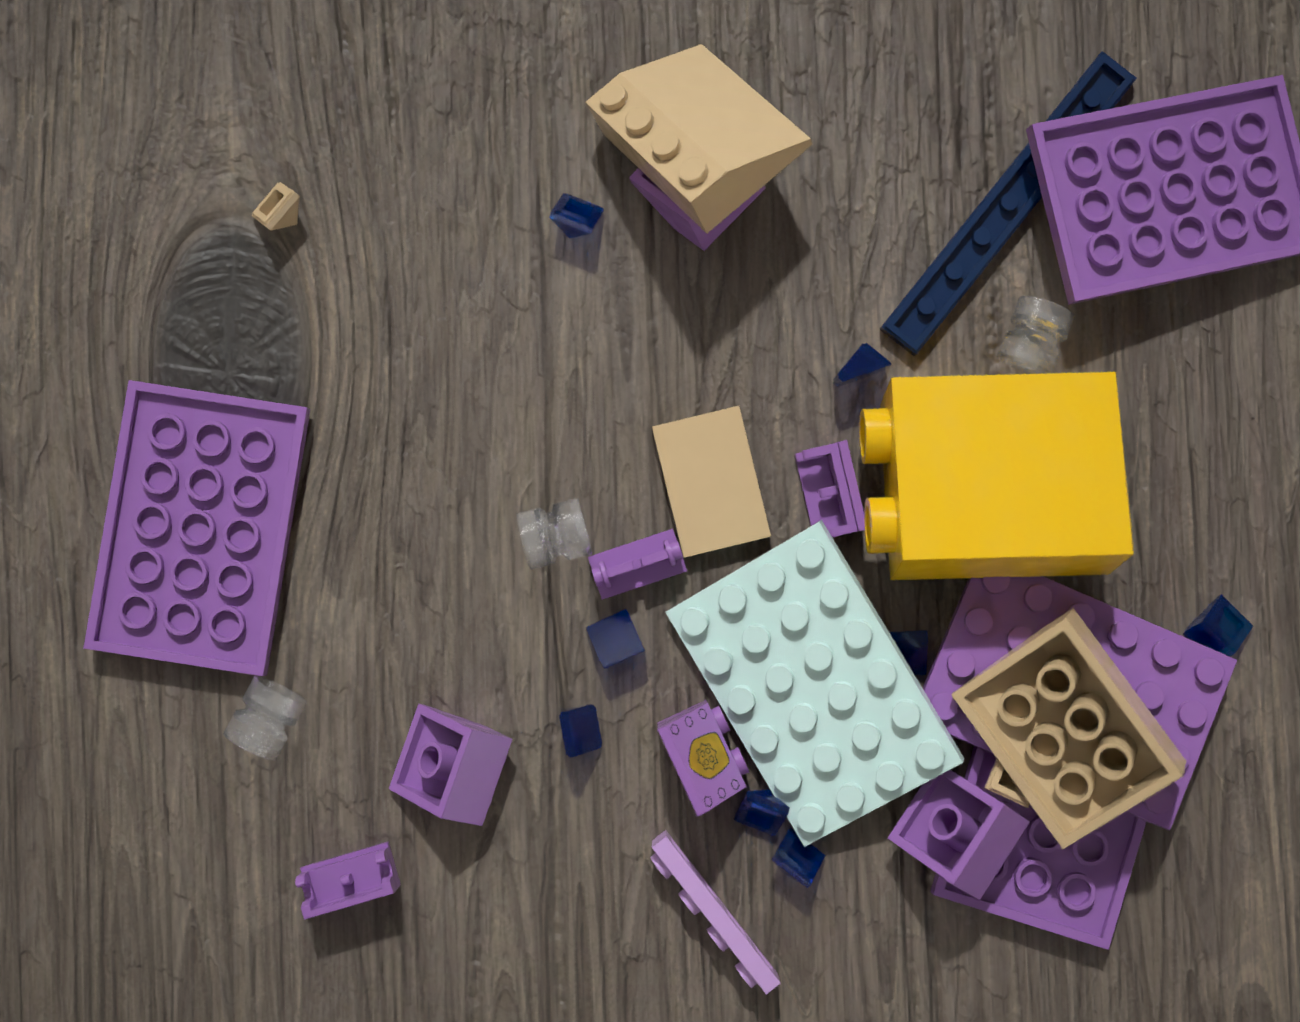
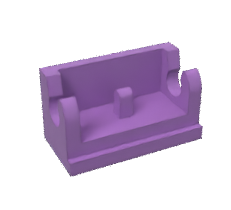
M847 440L803 450L800 453L794 454L810 525L812 526L822 520L832 537L863 531L864 511Z
M389 841L302 866L300 868L301 873L295 879L296 887H302L305 901L301 905L304 920L393 894L401 885Z

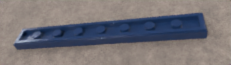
M1101 51L1046 121L1112 109L1137 78L1105 52ZM1029 142L880 327L882 332L911 355L915 356L1042 198Z

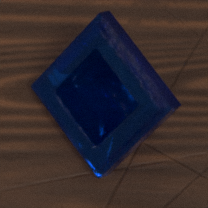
M563 193L552 209L549 218L570 239L591 234L601 219L604 209L570 194Z
M769 789L747 791L733 819L775 836L787 817L790 808L780 799L776 798Z
M789 828L771 860L782 873L808 888L812 884L826 855L812 844L804 847L796 832Z

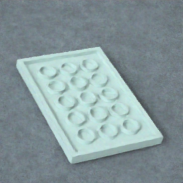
M822 520L665 612L804 847L963 763V755Z

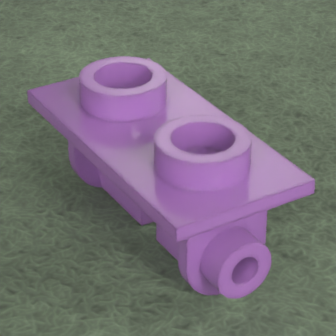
M673 529L588 557L602 600L687 572Z

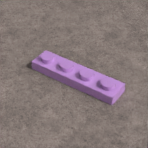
M665 830L653 839L652 849L655 851V854L650 858L656 868L666 879L671 875L676 878L683 887V890L678 894L688 909L694 915L700 911L712 924L707 929V932L723 952L730 948L740 960L735 967L745 982L751 988L758 984L767 995L781 983L776 970L669 833Z

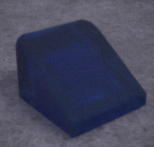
M868 343L862 344L835 376L833 384L840 387L886 370L891 365V362Z
M1221 594L1186 628L1183 634L1187 639L1230 657L1237 652L1253 628V625Z
M627 609L586 627L603 669L645 651Z
M928 630L888 631L914 675H927Z
M594 704L566 708L560 712L559 719L566 756L569 755V758L576 757L602 747L598 716Z

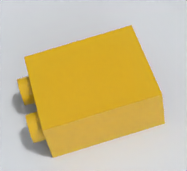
M1116 372L891 377L879 406L880 408L861 409L859 421L861 461L863 464H883L885 497L866 498L864 532L866 549L868 554L888 553L890 580L1109 575L1133 555Z

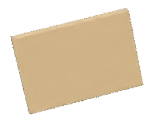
M739 406L652 426L683 558L771 537Z

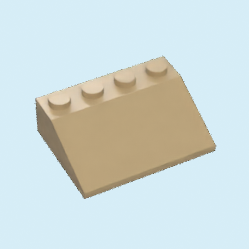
M702 44L621 72L585 102L602 133L705 233L710 232L813 145L810 137Z
M1074 608L1034 633L951 694L1062 849L1183 777L1186 765L1185 758Z

